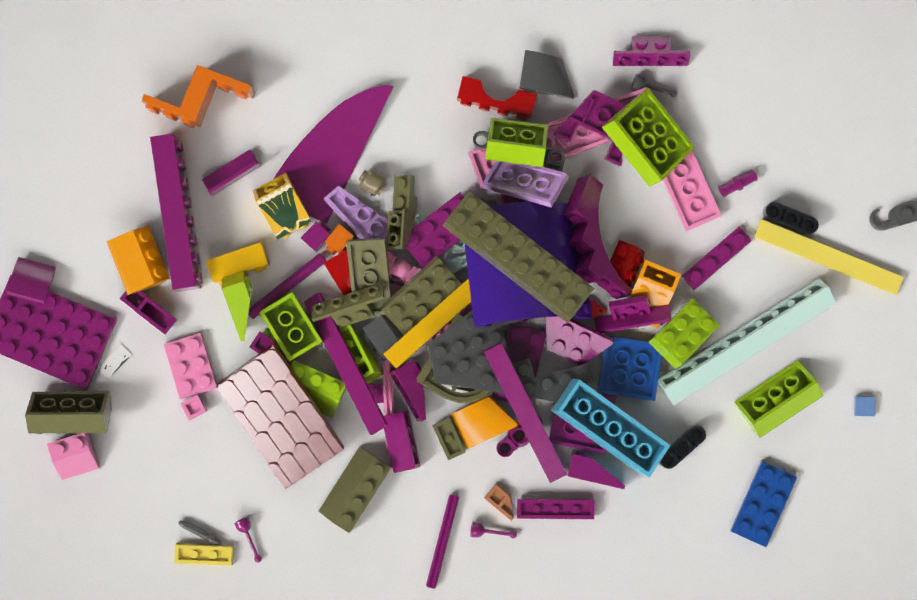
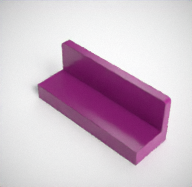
M248 150L203 178L202 181L209 194L214 196L259 168L260 164L252 151Z
M409 411L384 416L388 424L384 428L393 472L397 473L421 467Z

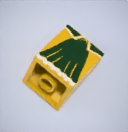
M287 173L253 190L255 201L277 239L287 238L293 231L298 228L299 230L304 229L311 222L310 216Z

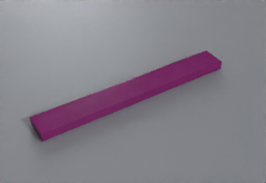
M320 292L303 302L311 319L312 306L325 301ZM330 316L314 321L313 323L369 434L373 435L387 427L388 424L333 318Z
M499 342L484 349L483 351L549 482L552 483L566 476L567 473L502 343Z

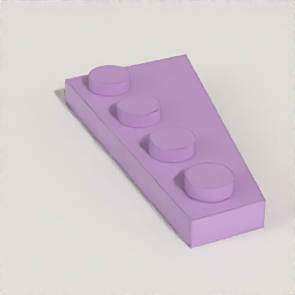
M337 186L324 198L325 202L358 239L387 238L388 219L380 216L372 208L364 205L359 199L340 186Z

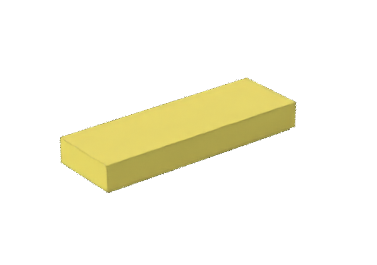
M176 543L174 563L232 566L234 546Z

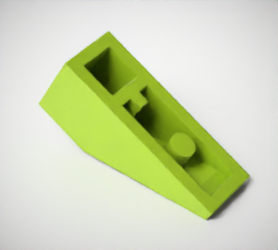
M353 325L340 328L367 384L382 376L383 372L376 358Z

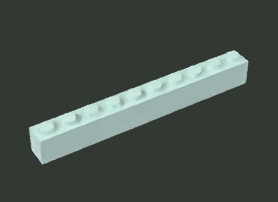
M819 278L691 358L677 369L658 379L666 397L673 405L683 401L689 395L699 391L700 388L715 381L724 373L731 371L734 367L764 350L767 346L780 340L783 336L796 330L799 326L812 320L823 311L828 310L836 304L829 287Z

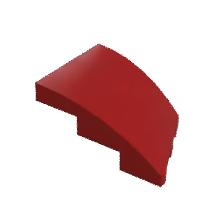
M346 249L324 263L343 295L352 293Z

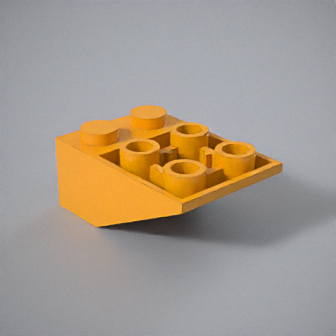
M645 260L642 263L629 298L647 295L651 308L669 305L681 274ZM659 323V324L649 325V326H652V327L658 329L660 323Z

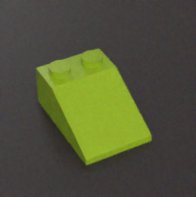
M244 271L222 278L221 287L241 342L245 341L250 292H253L250 277L245 276Z

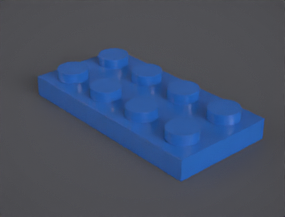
M761 461L730 531L767 547L797 477Z

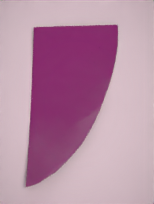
M384 85L369 88L343 101L306 135L275 175L274 179L287 173L309 216L327 224L333 209L325 202L324 198L337 186L345 188L394 86Z

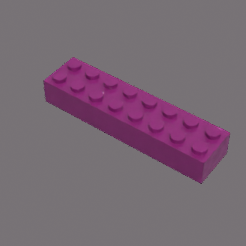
M173 133L152 136L150 141L172 289L177 292L201 289L200 284H203V276L198 271L200 257L199 253L196 254L195 246H198L196 234L194 235L192 232L195 222L194 217L190 215L189 208H192V202L186 191L189 189V182L184 176V171H186L185 159L181 157V152H184L183 143Z

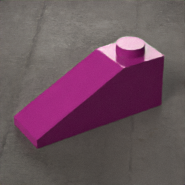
M413 359L405 361L400 367L394 368L389 373L416 421L426 420L424 386L416 380L422 369L419 363Z
M577 451L576 454H571L567 472L568 477L625 489L623 483L595 460L587 457L588 453Z

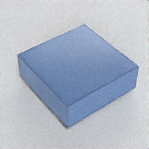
M854 397V416H875V397Z

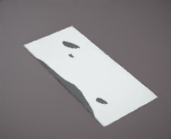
M121 344L97 369L109 379L132 354Z

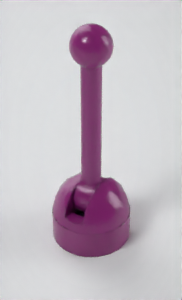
M249 517L238 520L234 523L236 529L239 532L245 533L255 555V562H261L262 557L258 555L248 532L251 528Z
M472 522L470 537L478 538L484 533L510 536L513 539L517 537L515 531L484 529L481 523Z

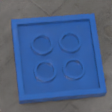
M608 336L614 339V342L603 351L598 393L655 401L662 355L649 342Z

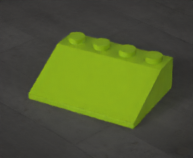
M649 88L645 89L602 127L649 187L661 182L695 148Z

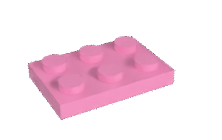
M201 333L164 344L180 399L217 388Z

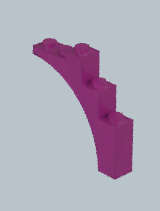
M588 174L577 179L563 213L576 225L569 244L582 254L575 273L588 284L596 282L617 300L630 296L632 289L618 275L605 251L600 233L598 213L603 184L592 174Z

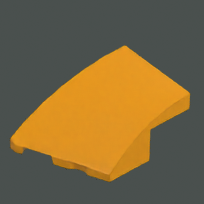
M492 396L450 414L466 449L520 425L517 420L514 421L506 414L507 411Z

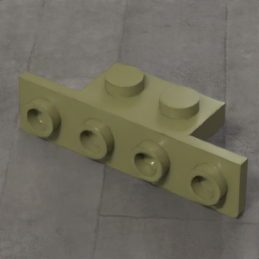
M379 283L313 305V322L331 316L337 326L341 328L374 317V310L370 303L384 299V285Z

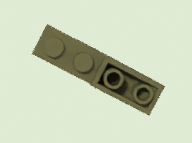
M394 176L392 211L388 212L387 250L405 249L410 238L418 198L414 196L415 176Z

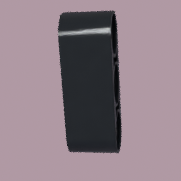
M771 202L763 209V216L768 221L803 235H810L816 232L819 227L816 218L777 202ZM769 207L776 208V216L769 214ZM787 214H792L795 217L793 224L787 221ZM805 221L812 223L811 231L805 229Z
M691 426L671 444L665 455L669 454L672 456V463L665 465L662 458L659 464L667 469L675 467L705 440V429L701 426ZM695 429H699L701 432V437L698 440L692 437V432ZM680 442L686 443L687 449L685 452L681 453L678 451L677 446Z

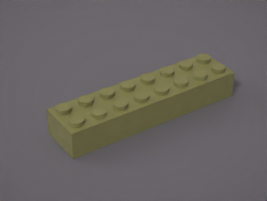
M470 191L443 225L449 232L566 323L573 318L595 289Z

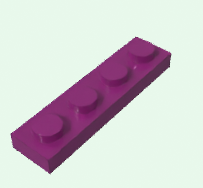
M740 226L737 227L681 277L694 291L752 240Z
M517 499V519H594L595 500Z

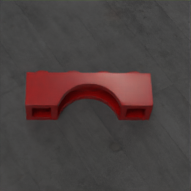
M462 76L457 101L460 102V105L466 107L475 105L479 106L478 109L489 112L492 109L496 110L499 115L508 116V114L516 115V119L526 121L527 118L531 119L537 94L518 90L509 99L495 100L485 93L481 80Z

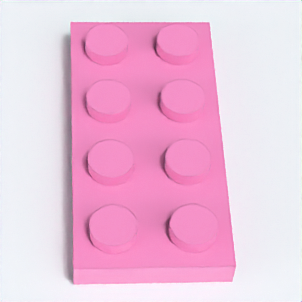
M691 151L663 179L685 231L721 217V213L693 151Z

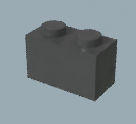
M380 315L362 328L364 330L362 335L367 343L370 341L373 343L375 348L372 350L378 359L382 357L385 360L387 358L384 356V353L399 340L382 315Z

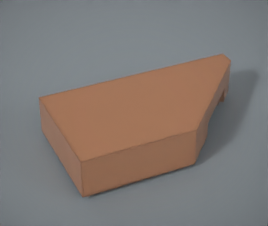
M496 483L484 499L512 521L511 495Z

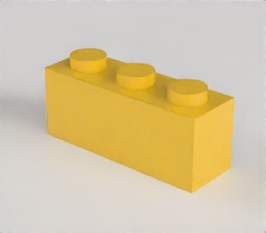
M261 242L206 261L213 283H219V286L222 285V278L242 271H244L245 276H248L249 272L255 271V273L267 270L266 266L270 265Z

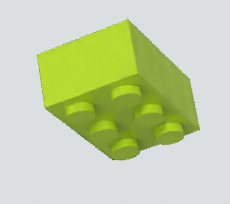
M293 292L259 312L289 362L296 360L323 343L319 333Z
M692 298L671 318L670 322H667L649 340V343L677 369L720 325Z

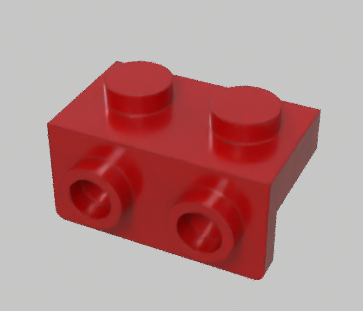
M621 240L618 241L610 262L628 286H631L637 277L639 266L645 258V251L638 246Z

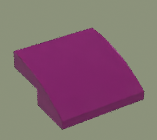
M18 257L6 294L44 304L56 267Z

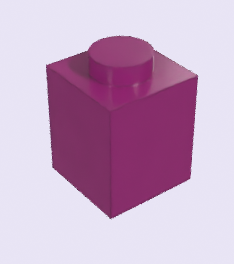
M316 221L301 239L317 252L330 236L328 232L331 229L323 222L319 224Z

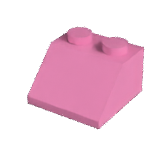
M89 433L76 434L47 443L52 462L62 480L99 469Z

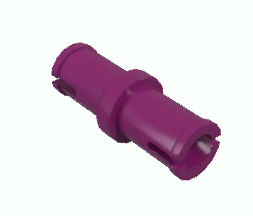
M750 170L739 177H733L731 181L718 186L722 197H726L737 190H743V187L757 181L758 178L754 170Z

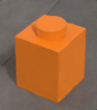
M339 224L325 240V243L328 244L326 248L334 255L336 253L339 254L347 248L346 241L355 237Z

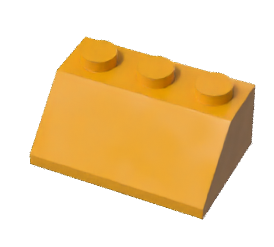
M149 225L134 229L107 241L128 295L159 286L170 279Z

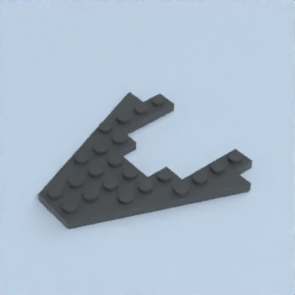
M471 310L427 345L436 383L505 394L483 350L501 342L510 359L502 326L516 323L520 320L493 323L491 327L486 328L475 327L473 310ZM530 359L512 363L529 398L557 402L572 379H580L585 384L594 382L589 363L538 377L534 376Z

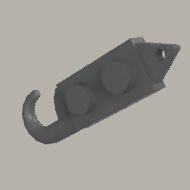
M917 201L892 208L888 213L889 221L881 224L875 221V215L880 212V209H876L870 214L869 222L874 229L879 231L917 221Z

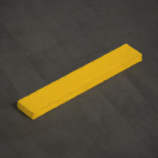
M469 278L384 353V356L396 369L447 325L457 313L459 314L471 303Z

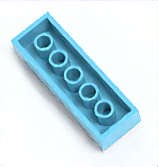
M572 379L551 410L644 477L650 478L671 446L580 379Z

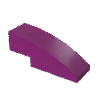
M125 291L119 298L165 335L177 321L174 316L143 291L130 295Z

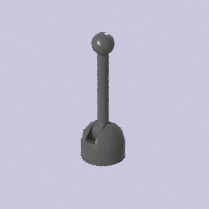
M638 74L634 77L631 89L640 90L647 87L669 94L673 98L677 96L676 90L670 91L647 84L645 77Z

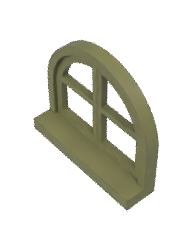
M457 313L449 327L455 324L463 316ZM430 358L416 378L418 383L441 397L456 403L474 402L490 393V391L483 390L460 393L455 392L457 386H453L450 390L441 384H437L433 380L434 373Z

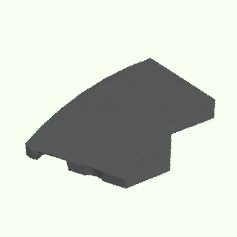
M525 50L519 89L574 99L563 60L552 55Z

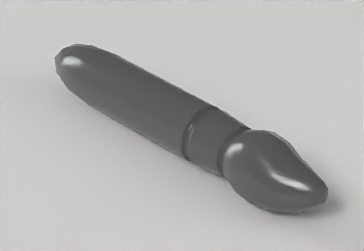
M182 520L178 522L185 530L208 540L210 543L221 544V541L214 534H210L189 522Z

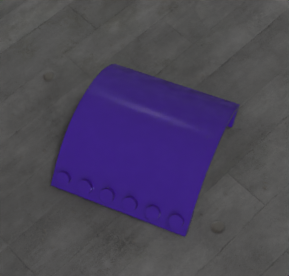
M533 202L489 206L574 273L576 272L582 254L569 244L576 225L563 214L567 206L566 203L554 202L552 208ZM465 244L475 327L486 328L491 327L493 323L520 319L559 317ZM589 297L573 317L577 319L592 318V305Z

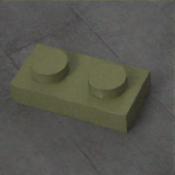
M450 417L432 425L448 460L465 453Z

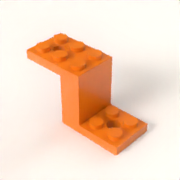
M197 65L180 107L146 94L143 95L141 101L145 104V108L148 111L158 115L162 112L166 118L173 121L180 119L184 125L194 128L195 125L201 127L216 87L227 93L231 90L236 96L247 100V97L253 99L255 91L251 85Z

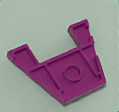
M592 90L553 135L571 142L577 126L580 125L611 140L602 127L626 105L596 90ZM612 141L604 160L620 167L623 162L622 152Z

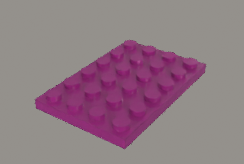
M10 275L0 298V354L84 390H88L117 319L50 291L44 304L6 294L11 278Z

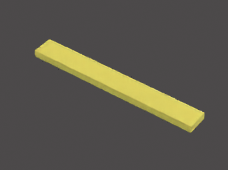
M763 219L760 220L754 235L756 239L893 295H897L904 278Z

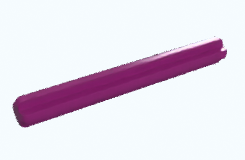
M317 254L249 308L248 315L255 319L260 315V311L275 303L326 262L323 255Z
M453 494L449 495L426 583V587L435 589L437 586L459 497Z

